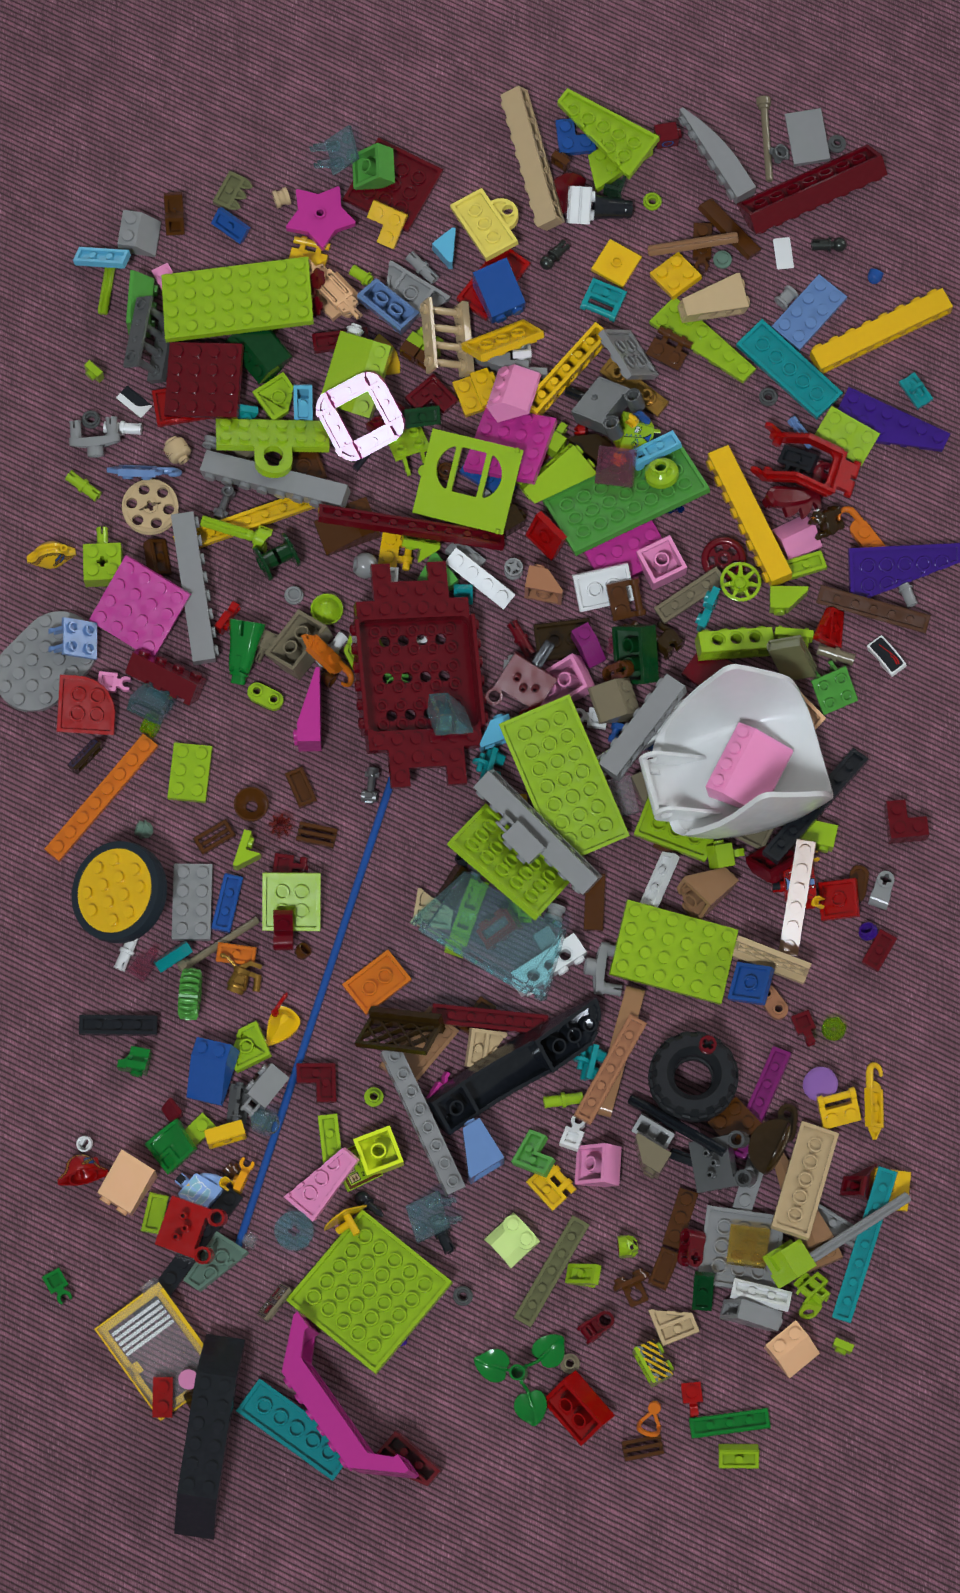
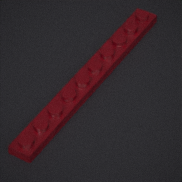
M319 504L318 522L500 551H503L505 546L504 533L501 535L477 528Z

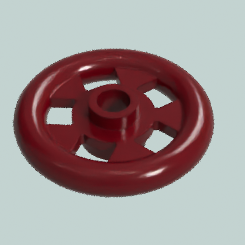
M719 537L711 540L705 546L701 555V564L705 573L716 566L717 568L725 569L733 561L746 563L744 548L738 541L729 537ZM718 545H722L724 550H720L716 553L714 548ZM731 547L737 551L734 556L728 551ZM725 556L727 558V562L722 563L720 561V558ZM709 557H714L715 565L709 564ZM739 566L735 570L731 568L729 571L737 575ZM726 573L724 578L727 582L731 581V578Z

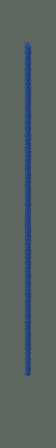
M388 777L235 1241L241 1247L296 1084V1063H303L393 790L390 787V777Z

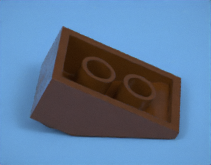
M367 497L347 503L345 507L372 512ZM318 519L314 521L326 556L380 538L379 531L318 522Z

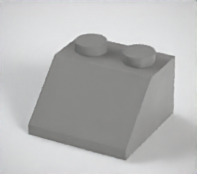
M123 210L117 243L118 249L129 250L130 254L156 257L161 221L142 212Z

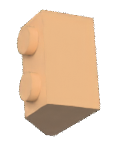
M796 1320L764 1347L789 1379L820 1354L809 1335Z

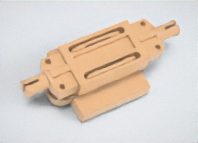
M309 259L310 275L315 268H320V270L324 271L325 284L321 285L320 289H316V296H319L320 301L323 302L322 311L332 321H335L341 315L345 318L354 316L357 320L359 317L361 318L363 314L356 308L359 305L356 290L337 271L334 273L323 264L315 266Z

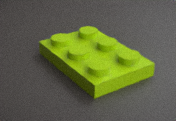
M831 406L815 435L844 448V451L848 452L846 458L852 462L859 461L862 466L880 433Z
M174 742L168 800L206 803L212 746Z

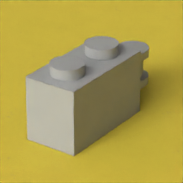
M504 813V817L500 821L495 822L505 832L502 835L504 839L502 843L509 850L513 848L518 853L516 857L523 864L527 862L531 865L547 848L519 820L514 823ZM510 822L512 826L506 830L505 826Z
M272 1063L267 1066L264 1064L258 1070L259 1076L256 1080L252 1079L245 1087L247 1091L244 1095L248 1098L239 1109L246 1111L248 1117H251L259 1107L261 1109L266 1108L289 1079L286 1074ZM251 1100L256 1104L254 1107L248 1104Z

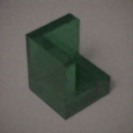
M623 175L622 180L617 179L610 185L605 183L603 195L621 199L626 187L627 177Z

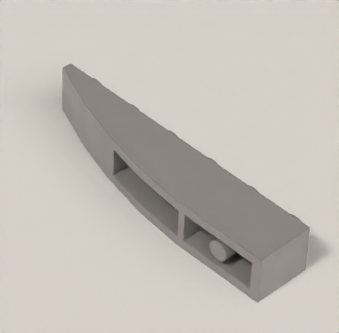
M682 107L678 117L680 124L687 128L689 138L698 145L697 149L700 155H704L707 159L709 169L711 171L714 170L717 175V181L726 188L728 198L737 204L753 196L756 186L735 154L711 128Z

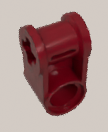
M684 1228L681 1231L677 1255L678 1263L681 1266L686 1267L690 1265L698 1267L701 1265L706 1235L703 1231Z
M602 1311L582 1323L576 1330L582 1333L586 1339V1344L589 1345L613 1327L614 1317L610 1312ZM608 1316L611 1319V1323L603 1326L600 1323V1318Z

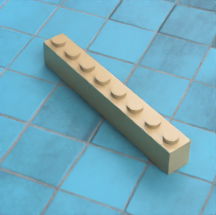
M517 86L500 95L502 99L501 106L507 117L506 123L511 131V141L515 145V156L519 160L520 173L525 181L524 188L529 195V205L535 216L534 223L538 228L548 231L564 223L565 220L528 90Z

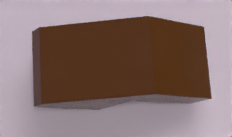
M182 192L164 193L166 236L185 235Z

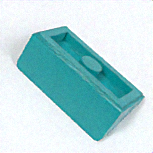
M183 941L154 960L153 964L162 973L193 951L188 942Z

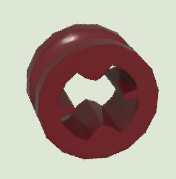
M706 1035L700 1039L699 1049L703 1054H711L715 1051L717 1042L714 1037ZM705 1040H706L707 1042H710V1041H711V1042L713 1043V1044H711V1047H713V1048H712V1049H709L708 1047H707V1048H703V1046H704V1044H705V1043H703V1042H704Z

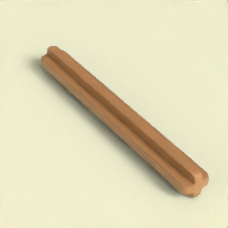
M737 232L649 245L648 254L649 256H657L737 243L739 237Z

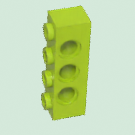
M765 626L748 629L741 627L733 630L723 628L718 631L702 630L697 633L695 638L698 661L770 656L767 650V643L769 640H774L772 627Z

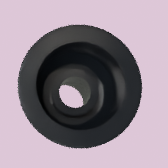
M595 194V202L592 205L594 220L631 218L633 201Z

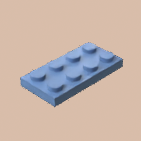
M818 274L771 327L800 352L847 300V296Z

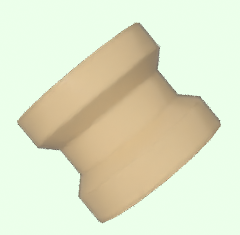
M286 187L280 191H272L277 209L285 204L291 205V199Z

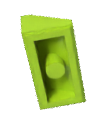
M718 1444V1467L759 1469L758 1444Z

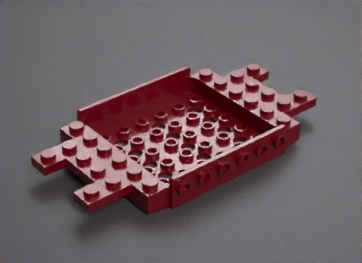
M446 561L427 562V580L391 582L390 563L371 564L370 574L373 601L355 602L353 605L354 621L349 626L350 636H352L351 653L354 656L353 672L356 677L357 711L359 710L358 728L361 731V736H365L367 754L387 753L391 789L410 788L409 769L445 767L447 786L466 785L467 774L464 749L480 748L482 740L481 730L488 722V713L484 711L486 694L482 690L484 675L481 674L480 670L483 661L482 656H479L478 650L481 647L480 637H477L479 621L475 619V614H469L468 597L449 598ZM419 635L426 637L427 643L425 645L417 643L416 639ZM436 635H443L446 639L445 643L438 644L435 641ZM405 636L408 639V645L401 646L398 643V638ZM381 637L388 638L390 641L389 646H381L379 639ZM441 671L447 672L449 680H440L439 673ZM422 672L430 674L431 679L429 682H423L420 679ZM403 673L411 675L412 681L410 683L402 681L401 676ZM390 674L393 677V682L386 684L383 681V675ZM431 709L434 712V717L432 719L425 718L424 710ZM443 709H451L453 716L445 718L442 714ZM407 710L414 711L415 719L408 720L405 717V712ZM394 711L397 715L396 720L389 721L386 713Z

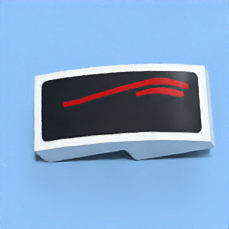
M882 635L867 645V650L879 661L880 666L891 677L907 666L897 651Z

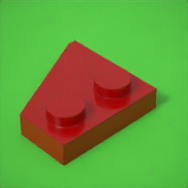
M834 607L826 608L813 635V639L833 648H841L844 612Z

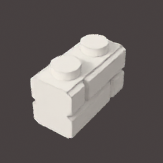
M569 186L566 223L590 224V221L594 220V210H591V202H595V191H592V187Z

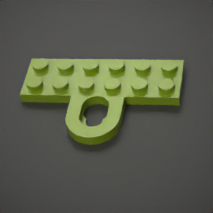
M216 418V450L254 451L255 469L258 473L268 478H280L291 471L292 452L329 453V435L321 421ZM273 451L279 453L282 459L279 461L278 466H270L264 455Z

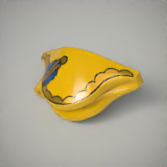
M47 541L39 545L26 557L27 563L46 569H54L76 556V550L60 542Z

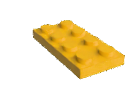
M522 319L462 342L461 348L479 361L486 362L495 356H501L508 351L520 349L526 344L537 342V340L544 338V331Z

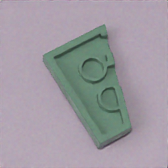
M216 1231L206 1246L214 1251L213 1261L209 1264L195 1262L183 1281L201 1292L246 1257L249 1252ZM203 1250L201 1253V1260H207L208 1252L206 1250Z

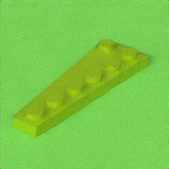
M677 298L675 300L671 299L649 321V324L656 329H659L660 326L666 329L670 328L673 330V333L681 337L682 335L687 337L689 341L693 342L691 350L695 354L701 355L709 363L719 367L742 384L756 371L752 364L702 320L682 323L677 307L680 301Z

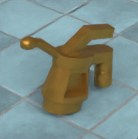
M225 953L220 954L221 958H226L234 967V972L227 981L228 986L226 990L243 996L244 991L247 990L248 979L252 977L254 978L252 991L260 992L262 976L245 968L253 966L261 969L262 965L249 961L237 966Z

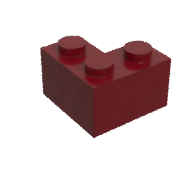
M905 799L886 801L884 811L889 844L928 839L927 816L908 818Z

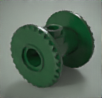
M285 533L280 534L283 544L262 555L256 546L253 548L257 563L269 581L273 580L270 573L271 569L291 559L297 567L301 565L296 550Z

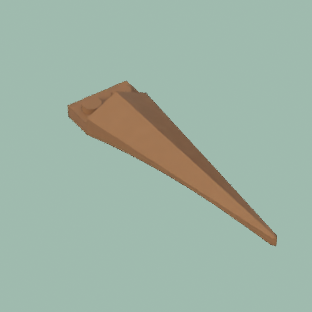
M784 1153L775 1167L780 1189H782L789 1160ZM818 1209L808 1241L801 1239L809 1253L834 1238ZM839 1247L815 1262L817 1266L806 1273L808 1274L843 1259Z

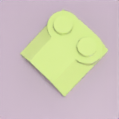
M515 1213L506 1217L484 1239L502 1257L510 1269L540 1243L535 1234Z

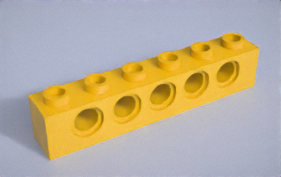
M595 322L539 383L529 413L543 415L561 396L565 388L569 387L604 348L598 335L604 329L602 326Z

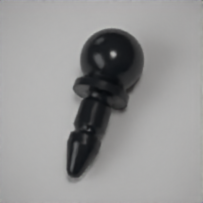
M359 1191L356 1193L355 1203L358 1206L367 1205L364 1210L369 1209L379 1217L384 1216L381 1209L374 1204V1199L370 1198L367 1192Z

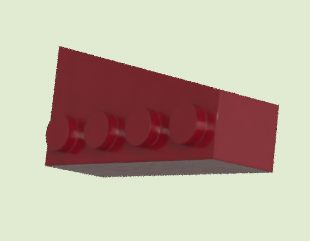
M140 648L132 652L125 671L126 674L147 684L152 682V686L159 691L167 690L170 693L169 696L175 699H185L183 703L188 706L199 700L206 682V678H203L201 673L196 671L189 672L185 670L184 666L168 663L166 658L152 656L145 649Z

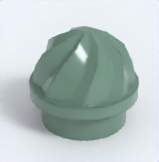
M138 820L134 835L139 836L140 839L149 838L153 834L152 825L147 820Z

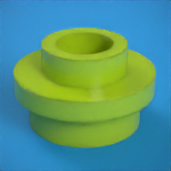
M651 192L644 196L643 205L646 209L654 211L661 206L662 201L658 194ZM653 200L655 204H650L649 201Z
M369 1088L364 1094V1100L368 1106L377 1107L383 1102L384 1096L379 1088ZM371 1094H376L378 1096L377 1099L372 1100L370 1098Z

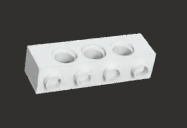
M573 933L510 973L509 979L521 997L525 995L528 997L537 991L536 988L540 985L546 986L553 981L552 978L557 974L559 976L569 971L568 967L571 965L582 963L585 960L584 957L587 951ZM566 952L570 955V958L562 960L560 954ZM546 963H552L554 969L548 971L543 966ZM530 973H535L538 979L530 981L527 976Z

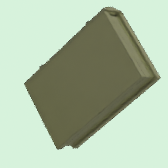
M801 635L768 641L767 650L780 674L786 675L793 680L816 677L817 665Z

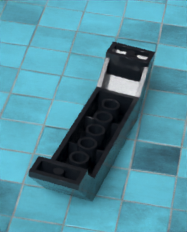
M206 1334L196 1371L178 1483L174 1534L214 1540L219 1494L237 1380L243 1360L245 1339Z

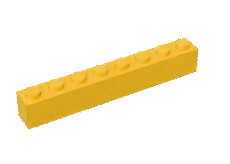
M943 288L939 290L933 289L922 298L916 297L905 306L902 304L890 313H882L876 320H868L857 329L851 328L840 337L834 336L823 345L821 343L815 345L809 357L814 366L824 374L951 314L953 305Z
M729 445L708 453L706 465L709 471H713L715 475V484L717 487H721L723 491L722 497L724 502L729 503L731 507L729 510L732 518L737 519L739 523L737 526L740 534L745 535L747 539L745 542L748 550L753 551L755 555L753 559L756 566L760 567L763 572L761 575L764 582L768 583L769 586H777L791 580L792 571Z

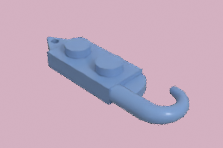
M147 465L107 467V473L118 474L123 479L141 477L143 480H150L152 477L162 474H168L170 477L182 475V471L174 467Z

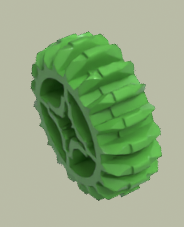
M184 968L182 971L178 996V1016L180 1019L191 1021L196 1020L199 1016L202 994V972L199 969Z

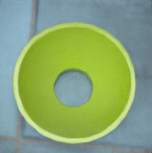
M668 458L654 459L645 468L646 482L656 489L671 487L677 482L679 477L676 463ZM659 464H663L666 466V468L662 471H658L655 469L656 466Z

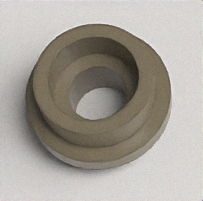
M574 1354L564 1355V1359L560 1363L562 1371L567 1374H571L575 1370L577 1371L580 1366V1361ZM568 1360L573 1361L574 1365L572 1367L566 1365Z

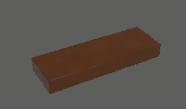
M601 874L603 877L585 894L583 931L603 932L605 874Z

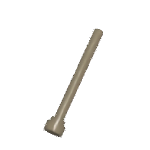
M759 96L756 98V106L761 111L765 176L767 182H772L773 171L772 158L769 154L771 145L768 118L771 97Z
M257 917L252 918L189 960H180L176 963L181 973L184 968H193L195 964L217 951L218 942H231L259 924V919Z

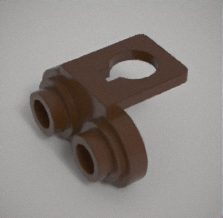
M643 1268L632 1272L633 1276L629 1280L625 1279V1276L614 1280V1293L623 1290L631 1308L648 1301V1296L641 1282L650 1278V1274L643 1271ZM632 1287L641 1292L642 1297L640 1300L634 1301L630 1297Z

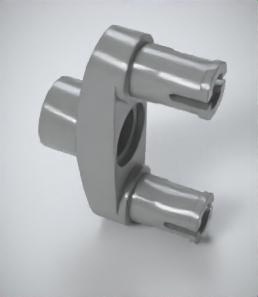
M105 417L107 429L105 436L86 438L82 437L81 420L69 421L71 436L69 438V446L87 448V457L90 458L103 457L104 447L120 442L117 417Z
M601 942L595 959L586 957L583 974L593 976L594 994L602 996L603 994L620 997L622 984L606 983L604 980L606 960L608 956L613 957L615 946L607 942Z

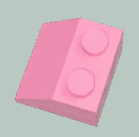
M670 535L636 551L643 573L652 590L672 582L687 573V566Z
M608 1143L581 1145L576 1153L575 1185L596 1187L619 1186L622 1147Z

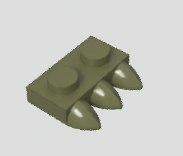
M229 171L213 199V204L223 207L227 211L241 209L236 199L243 200L247 198L242 189H251V182L245 177Z

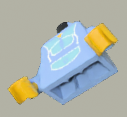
M181 1173L175 1180V1183L182 1188L178 1193L179 1197L211 1208L223 1189L229 1191L226 1187L228 1183H234L226 1176L221 1177L211 1173H201L200 1175L195 1173L191 1179Z

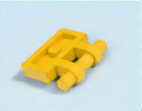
M294 236L293 243L300 244L299 249L291 248L289 259L309 257L315 266L323 264L326 267L328 255L322 254V250L312 239H308L307 236ZM328 243L325 250L330 251V243ZM306 246L316 248V251H307Z
M382 532L378 564L390 563V567H397V563L403 564V571H409L410 565L413 562V557H411L412 550L402 546V535ZM400 547L405 548L404 556H399Z
M553 1165L547 1178L534 1174L526 1181V1184L552 1212L567 1199L563 1194L564 1190L567 1189L570 1194L577 1190L572 1184L573 1181L563 1175L558 1165ZM555 1176L561 1183L559 1187L551 1181L552 1177Z

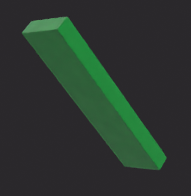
M768 1408L689 1418L691 1439L771 1428Z

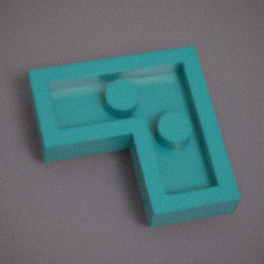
M713 586L711 591H707L702 606L705 609L703 614H698L695 621L698 624L697 631L700 632L706 629L718 602L720 588Z

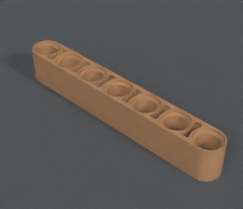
M626 986L609 1051L628 1016L631 1014L638 1018L645 990ZM625 1065L597 1113L598 1115L611 1118Z

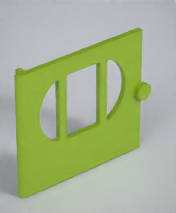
M433 428L424 465H421L418 469L421 478L412 513L503 535L524 450ZM456 447L447 487L444 488L437 475L438 463L441 456L447 450ZM463 448L487 454L476 497L453 492V485ZM495 456L502 470L501 482L494 493L483 498L492 457Z

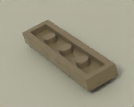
M716 566L654 607V611L665 625L704 599L707 591H711L713 586L720 588L721 572Z

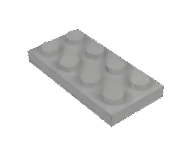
M174 864L172 941H211L212 864Z

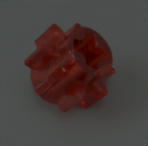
M283 813L277 818L273 815L274 821L269 823V827H274L270 831L271 834H278L279 839L284 834L288 837V829H293L292 825H288L291 821L290 817L285 819ZM277 824H284V828L277 827Z

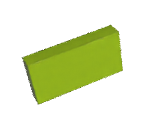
M149 1193L141 1228L142 1232L158 1235L166 1213L169 1196Z

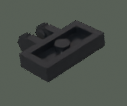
M784 444L777 462L785 466L784 471H792V468L796 469L795 472L812 474L819 456Z

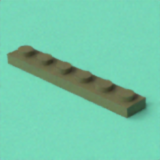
M572 1215L516 1312L515 1320L529 1328L532 1327L589 1228V1224Z

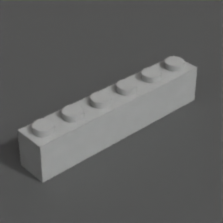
M668 674L658 680L655 690L646 696L642 707H638L635 710L632 720L623 726L620 736L618 738L615 737L607 753L604 752L600 756L599 764L603 772L618 782L622 779L677 704L687 693L685 685Z

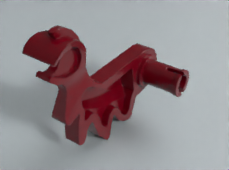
M818 461L811 474V478L823 483L828 474L824 473V469H830L831 464ZM774 486L766 492L762 504L765 508L774 507L782 509L785 518L792 517L799 511L800 518L804 519L810 513L812 505L815 510L822 509L821 498L825 496L808 488Z

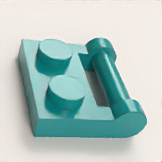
M593 278L580 305V309L584 311L587 309L609 318V321L614 323L625 300L627 291ZM590 299L613 307L612 312L589 303Z

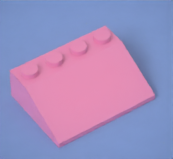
M739 722L705 786L708 796L741 808L756 796L765 792H773L794 751L758 729Z

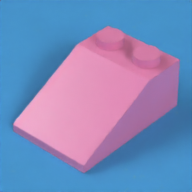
M570 654L546 669V671L557 677V681L541 706L570 694L573 702L589 694L588 688L595 686L581 656Z

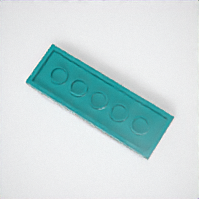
M763 319L736 343L738 349L816 420L843 395V392Z
M259 1378L236 1412L331 1481H334L343 1469V1465L338 1460L340 1455L337 1452H333L328 1446V1438L322 1436L317 1430V1422L311 1420L303 1409Z

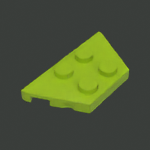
M599 148L588 155L597 193L624 175ZM653 150L650 152L646 159L653 155Z

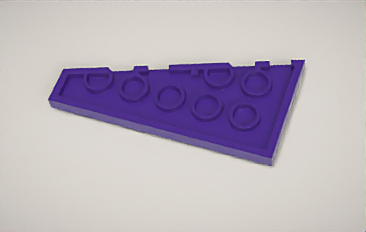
M960 543L848 548L849 593L871 598L882 592L899 587L904 583L960 563Z

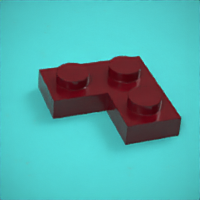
M434 374L429 376L405 397V400L413 408L425 407L432 401L435 405H439L440 411L443 414L458 403V399Z
M296 1063V1084H316V1103H336L335 1063Z

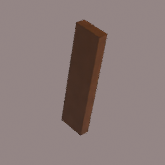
M712 198L699 205L698 210L721 234L737 232L739 241L732 243V245L747 260L759 254L761 248Z

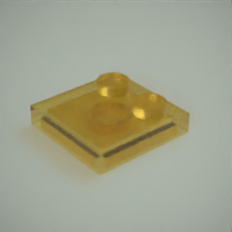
M731 1224L726 1264L766 1269V1263L762 1257L768 1253L770 1229Z

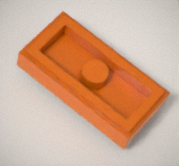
M218 942L215 961L230 963L226 958L220 957L221 953H225L238 965L249 961L255 962L257 947Z

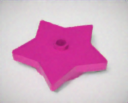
M339 186L320 194L296 189L298 210L286 225V231L304 234L324 251L331 238L338 232L356 226V221L341 207Z

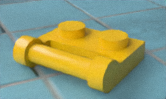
M854 1087L836 1094L816 1097L822 1128L830 1129L862 1120ZM850 1098L849 1102L825 1108V1104Z

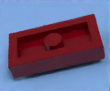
M880 929L861 963L879 972L897 938Z

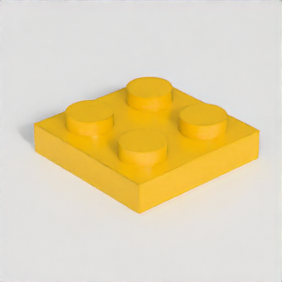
M679 252L650 272V277L672 300H675L702 279V275Z

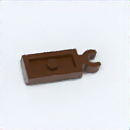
M712 223L693 224V238L712 236ZM711 247L693 250L692 260H697L694 266L697 271L698 267L702 265L705 267V272H708L709 264L706 260L711 261Z

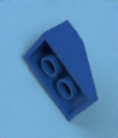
M197 1037L191 1054L186 1097L223 1106L240 1051L231 1044Z

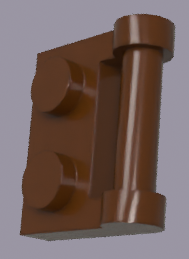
M639 577L605 584L613 621L646 614L639 589ZM631 585L636 607L634 610H630L626 586Z

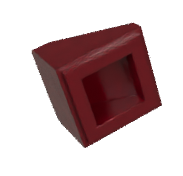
M169 1098L161 1108V1111L170 1123L177 1118L181 1119L183 1117V1112L173 1098Z

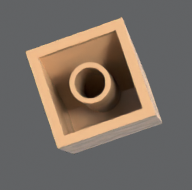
M121 1150L97 1192L101 1196L99 1200L108 1206L112 1203L117 1207L116 1210L124 1216L127 1213L132 1216L158 1176L154 1169Z

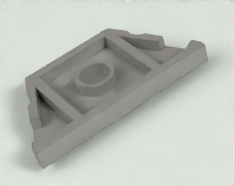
M390 260L387 287L418 312H420V304L428 297H432L433 306L435 307L450 301L451 298L448 294Z

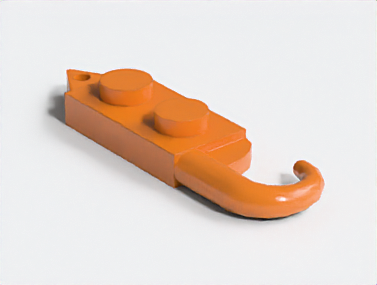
M850 506L840 508L841 514L849 513L854 519L849 531L860 547L885 546L857 510ZM841 514L836 516L837 522L841 520Z

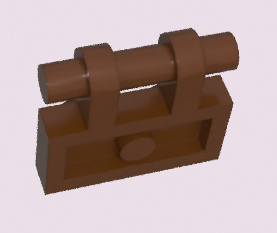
M660 326L657 333L663 335V338L659 340L654 337L646 355L679 372L688 356L682 350L684 347L691 349L693 342L683 335L681 337L673 333V330L670 328L666 329ZM669 339L678 343L676 348L667 344Z

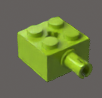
M103 526V534L101 527L96 528V544H83V577L85 587L108 586L123 560L121 543H108V527Z

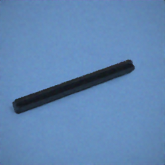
M635 1095L629 1097L628 1104L715 1154L723 1157L727 1152L725 1146Z

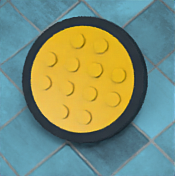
M126 841L106 843L92 851L80 865L72 886V907L77 921L87 933L109 943H127L146 934L158 921L167 897V879L160 861L152 852L141 845Z

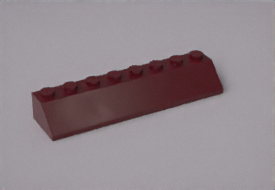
M867 144L737 203V207L749 229L755 234H761L773 226L782 225L784 221L799 217L800 214L806 211H813L822 204H828L837 197L846 196L855 189H861L868 183L879 181L888 174L882 155Z

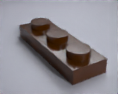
M679 1188L662 1245L679 1250L680 1233L689 1226L698 1193Z

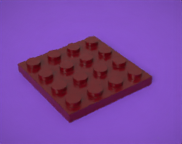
M378 138L375 144L380 143L393 148L395 183L381 189L355 190L352 182L343 197V201L369 213L373 200L408 214L403 231L409 233L443 174V169Z
M170 342L164 416L238 419L244 345L232 343Z

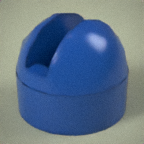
M871 268L868 273L869 282L872 284L879 283L884 273Z

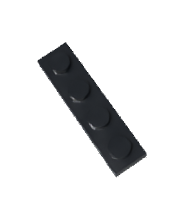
M79 1015V1035L157 1036V1015Z

